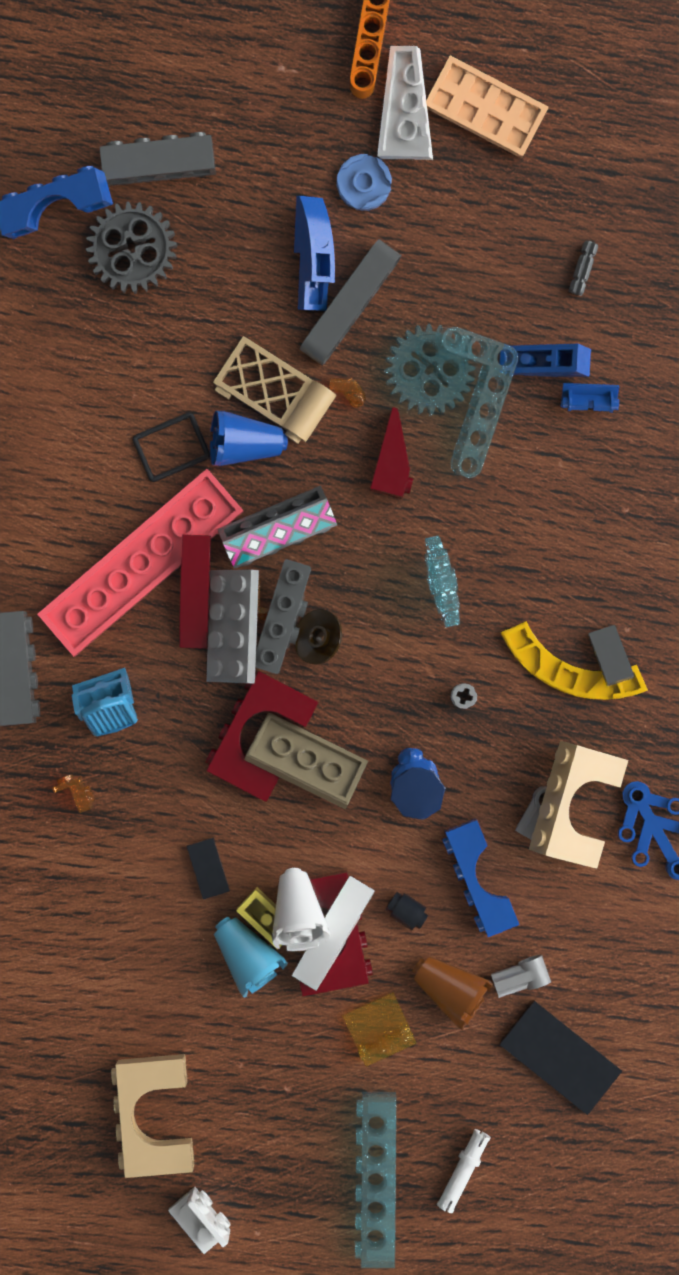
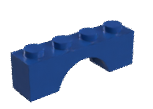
M85 166L78 169L77 174L69 177L68 175L56 176L52 178V183L46 185L34 184L27 187L26 192L3 195L0 201V230L2 236L15 239L38 231L39 220L45 208L60 199H69L77 209L86 213L113 205L105 173L93 166Z
M472 819L445 830L447 837L443 838L442 841L448 855L454 853L457 863L453 865L458 880H465L468 889L463 892L469 907L475 905L478 916H475L474 920L479 932L485 931L486 935L491 937L520 925L507 896L493 895L485 891L477 881L475 872L476 862L480 854L487 847L477 819Z

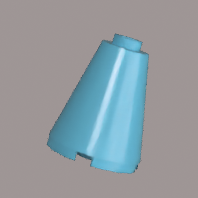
M226 917L215 926L217 929L214 934L236 986L244 998L247 997L248 989L251 993H254L277 976L274 970L279 965L282 969L287 966L288 962L282 955L239 919L233 918L231 920L229 917Z

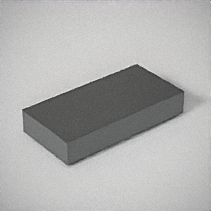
M615 625L588 633L589 641L607 687L634 678V673Z

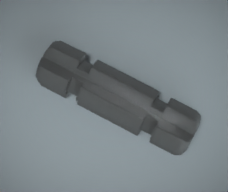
M591 241L583 243L582 255L579 256L573 274L574 280L571 281L569 287L570 293L578 296L583 295L586 287L585 282L589 278L594 262L593 257L596 255L598 244Z

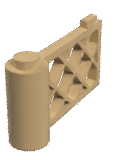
M244 336L213 381L217 385L215 389L217 393L228 400L234 396L284 428L286 430L285 435L297 444L300 441L306 443L336 397V394L324 385L310 379ZM247 345L255 351L257 361L241 364L240 354ZM259 354H261L262 356H264V357L267 358V359L260 360V355H259ZM237 360L238 365L233 366V364ZM275 363L279 367L280 376L264 379L262 365ZM258 366L261 380L245 384L243 369ZM283 369L289 372L290 374L284 375ZM239 370L241 385L230 387L222 382L228 372ZM297 377L305 382L299 392L287 393L285 379ZM281 381L284 395L268 398L266 384ZM262 385L265 399L253 402L248 398L246 388ZM243 389L244 395L236 390ZM289 398H294L292 403L290 404ZM286 401L287 410L281 419L271 413V402ZM266 404L267 410L259 405Z

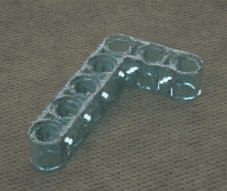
M444 327L435 335V343L438 349L482 365L451 459V469L455 474L466 478H473L482 470L518 362V354L513 347L459 327ZM450 332L456 338L455 344L452 347L446 344V336ZM475 341H478L481 345V352L477 356L471 350ZM501 350L507 356L503 365H500L497 360V355ZM492 377H495L498 385L496 390L491 392L488 382ZM483 404H486L489 408V413L483 419L479 414V410ZM477 430L480 434V440L476 445H473L470 438L472 433ZM469 457L471 467L468 471L464 472L461 465L463 460Z

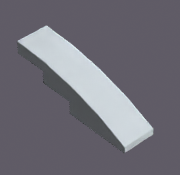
M352 876L348 878L325 917L330 933L329 940L325 942L323 938L319 941L318 947L305 951L292 975L293 977L317 991L360 919L361 913L375 891Z

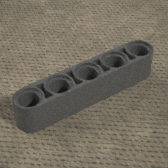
M378 239L306 337L300 350L323 366L395 268L402 255Z

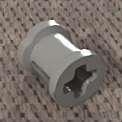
M459 684L451 691V700L458 708L467 709L477 701V693L473 686ZM464 688L468 689V695L471 696V700L464 701L461 704L459 703L460 698L456 695L458 691L463 692Z

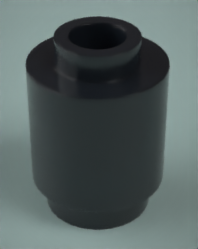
M396 892L385 911L390 913L389 917L411 931L415 927L420 929L428 917V914L425 913L427 907L405 893L402 895Z

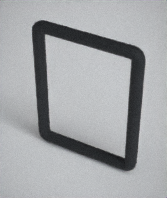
M190 412L138 433L132 439L151 482L159 481L210 458V451L194 415ZM189 418L205 455L153 476L138 439Z

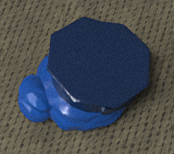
M405 748L398 755L399 764L392 770L391 800L404 817L424 820L441 809L445 786L439 779L435 764L431 760L424 758L420 749Z

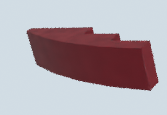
M182 534L180 648L208 649L211 536Z

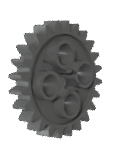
M127 202L126 209L122 210L118 204H115V213L105 209L107 218L103 219L97 216L100 226L90 227L95 236L87 237V241L93 244V246L86 248V252L94 256L88 262L90 265H97L93 270L95 275L104 273L101 277L103 284L111 280V289L114 290L120 284L122 293H125L128 286H130L134 294H137L138 286L142 285L143 289L147 292V283L151 282L157 287L158 282L156 278L158 276L163 279L167 278L163 271L164 268L173 269L168 259L177 258L176 254L170 251L177 248V243L169 240L175 236L174 231H166L170 226L168 220L160 223L163 217L161 212L154 216L152 215V206L143 211L141 202H138L136 209H132L130 202ZM143 224L148 227L147 232L143 236L133 234L134 228L137 225ZM117 233L121 235V241L118 244L109 245L107 243V239L111 234ZM152 238L155 239L154 243H146ZM133 242V244L136 246V252L130 253V251L127 250L129 249V243ZM152 250L157 253L156 259L148 263L142 260L143 254L146 251ZM111 252H119L113 257H108V254ZM120 260L130 261L128 270L123 272L116 270V265Z

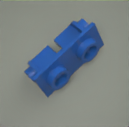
M563 383L561 407L567 408V411L593 408V411H609V413H613V410H619V385Z

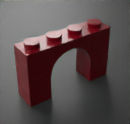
M259 671L255 675V683H246L244 689L248 690V693L244 700H237L231 712L235 715L231 725L225 723L218 737L222 742L218 750L212 748L205 763L209 765L207 771L267 802L280 777L244 760L246 754L241 745L243 726L256 713L273 711L306 727L319 702Z
M347 870L309 877L320 907L327 909L332 907L350 877ZM356 923L344 947L317 991L300 981L302 997L369 984L368 976L373 975L370 959H364L363 948H368L365 931L359 932L358 923Z

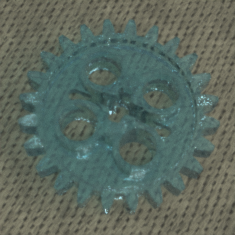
M427 324L425 332H423L421 327L417 325L415 327V335L406 330V340L401 337L396 339L399 348L395 346L390 347L389 351L395 356L385 359L387 363L392 365V367L384 370V373L392 374V378L388 379L386 384L395 385L391 395L400 393L399 404L405 400L409 402L407 410H410L415 405L418 406L417 412L419 415L423 412L424 408H427L429 416H432L437 407L440 414H443L445 412V404L452 410L455 408L453 399L462 402L464 398L460 392H470L471 389L465 383H472L475 379L468 375L469 372L476 369L475 366L468 365V362L474 356L465 355L464 352L469 348V345H459L462 336H458L455 339L451 338L452 329L443 334L442 325H439L436 331H432L431 324ZM427 343L432 344L436 349V355L433 357L426 356L422 350L423 345ZM415 352L423 363L414 358L411 353ZM408 363L413 364L417 369V375L414 377L407 376L403 370L404 365ZM444 363H451L455 366L456 374L454 376H448L444 373ZM434 365L433 373L427 375L424 372L426 366ZM437 377L448 383V387H444ZM425 383H433L437 387L436 396H428L424 392Z
M439 535L425 538L426 553L424 556L428 570L427 581L430 595L434 596L437 612L441 614L446 628L459 625L460 603L457 595L458 583L455 569L451 568L447 549L443 548Z

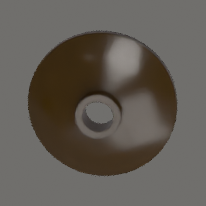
M317 609L307 613L297 625L300 631L296 644H294L298 656L306 663L313 665L323 664L329 661L338 651L342 640V627L338 618L330 611Z

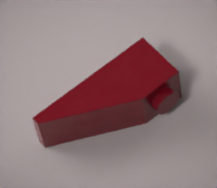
M392 407L370 491L402 499L404 493L410 494L414 478L409 477L410 466L398 408Z

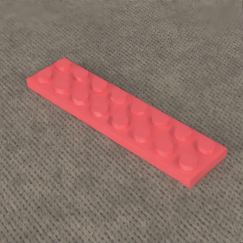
M206 469L37 615L73 657L77 656L181 566L182 534L209 535L212 540L219 534L218 529L233 522L244 512L243 509L212 473Z

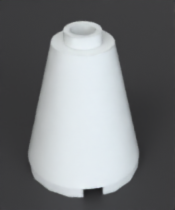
M299 868L287 869L279 878L272 933L273 945L280 949L279 944L286 945L287 951H304L319 946V941L323 938L325 942L329 940L328 926L308 874Z

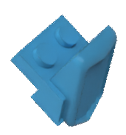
M125 668L72 685L73 694L71 695L74 712L80 721L85 722L94 736L98 737L115 733L137 723V714L132 705L134 703L132 690Z

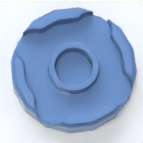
M359 154L350 157L342 164L337 175L336 187L340 198L347 206L355 210L369 211L378 208L386 201L391 191L392 178L389 168L381 159L368 156V154Z

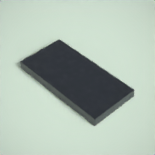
M535 1000L531 1002L499 1043L500 1046L587 1115L622 1073L619 1067Z

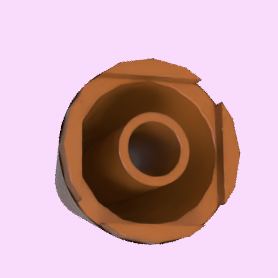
M428 957L426 961L421 958L412 971L416 974L414 981L453 1024L461 1030L474 1017L485 1000L484 994L486 991L490 992L493 983L487 979L432 957Z

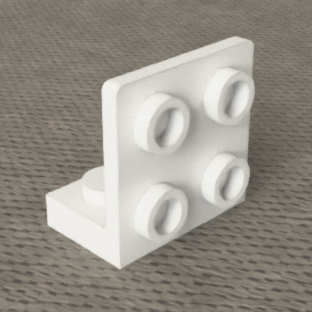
M194 1187L174 1203L168 1211L202 1253L205 1254L218 1242L222 1247L228 1244L230 1222L223 1213L219 1212L217 1214L211 1207L213 1204L212 1200L203 1190L199 1192Z

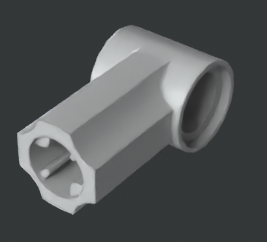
M541 786L535 790L530 804L515 831L530 840L539 816V797L542 793L546 792L547 786Z
M542 955L523 959L518 962V965L491 974L499 998L524 989H537L551 983Z

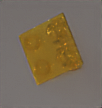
M394 992L343 1015L357 1046L359 1056L366 1067L417 1044Z

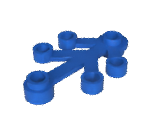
M639 781L630 782L625 786L622 793L627 810L617 835L623 842H631L635 838L633 825L639 810L644 823L637 848L631 855L632 862L638 867L648 864L649 855L647 852L653 835L667 860L665 866L667 874L671 878L679 880V874L674 872V866L679 864V857L663 831L665 829L679 833V822L654 815L649 806L667 808L669 813L678 815L679 809L672 811L670 805L673 801L679 802V798L673 797L669 799L650 793L646 784ZM635 790H639L642 793V797L638 801L632 798V793ZM628 828L631 830V836L624 839L622 831ZM638 853L645 855L644 862H636L635 857Z

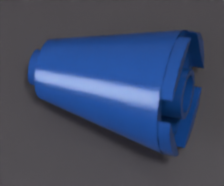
M223 410L214 411L210 431L213 432V441H210V459L213 466H224L280 456L282 450L287 449L288 437L283 433L281 427Z

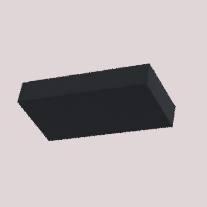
M214 837L187 845L203 900L229 892V884Z

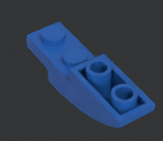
M296 196L294 253H300L298 309L326 311L328 283H335L334 245L329 216L323 198Z

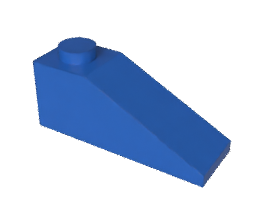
M580 344L501 346L499 374L589 377L591 349Z

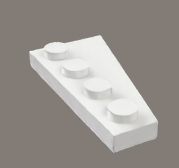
M390 46L377 154L381 159L433 160L421 52L417 46Z

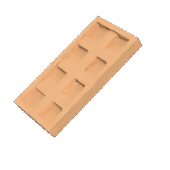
M449 56L426 100L428 110L520 158H523L548 110V106L452 56Z

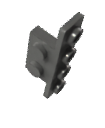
M288 559L284 561L256 650L255 668L279 674L287 648L289 649L290 643L296 644L300 628L296 627L298 617H304L308 602L304 601V592L311 572L310 566Z

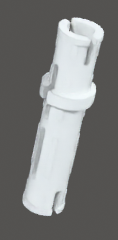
M474 1129L465 1151L462 1150L460 1152V1160L440 1200L437 1202V1206L442 1210L446 1211L447 1208L448 1213L454 1212V1208L475 1167H479L481 1163L480 1157L488 1141L491 1139L486 1133L481 1132L480 1134V1130Z

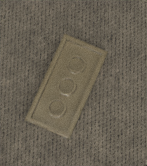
M270 712L267 713L244 759L344 809L347 808L368 763V760Z

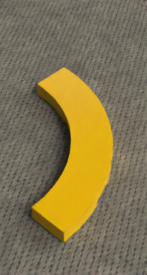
M527 621L501 632L507 647L521 665L537 679L561 692L582 698L606 700L629 697L648 691L637 665L631 666L634 678L607 687L602 672L584 670L553 656L537 640Z

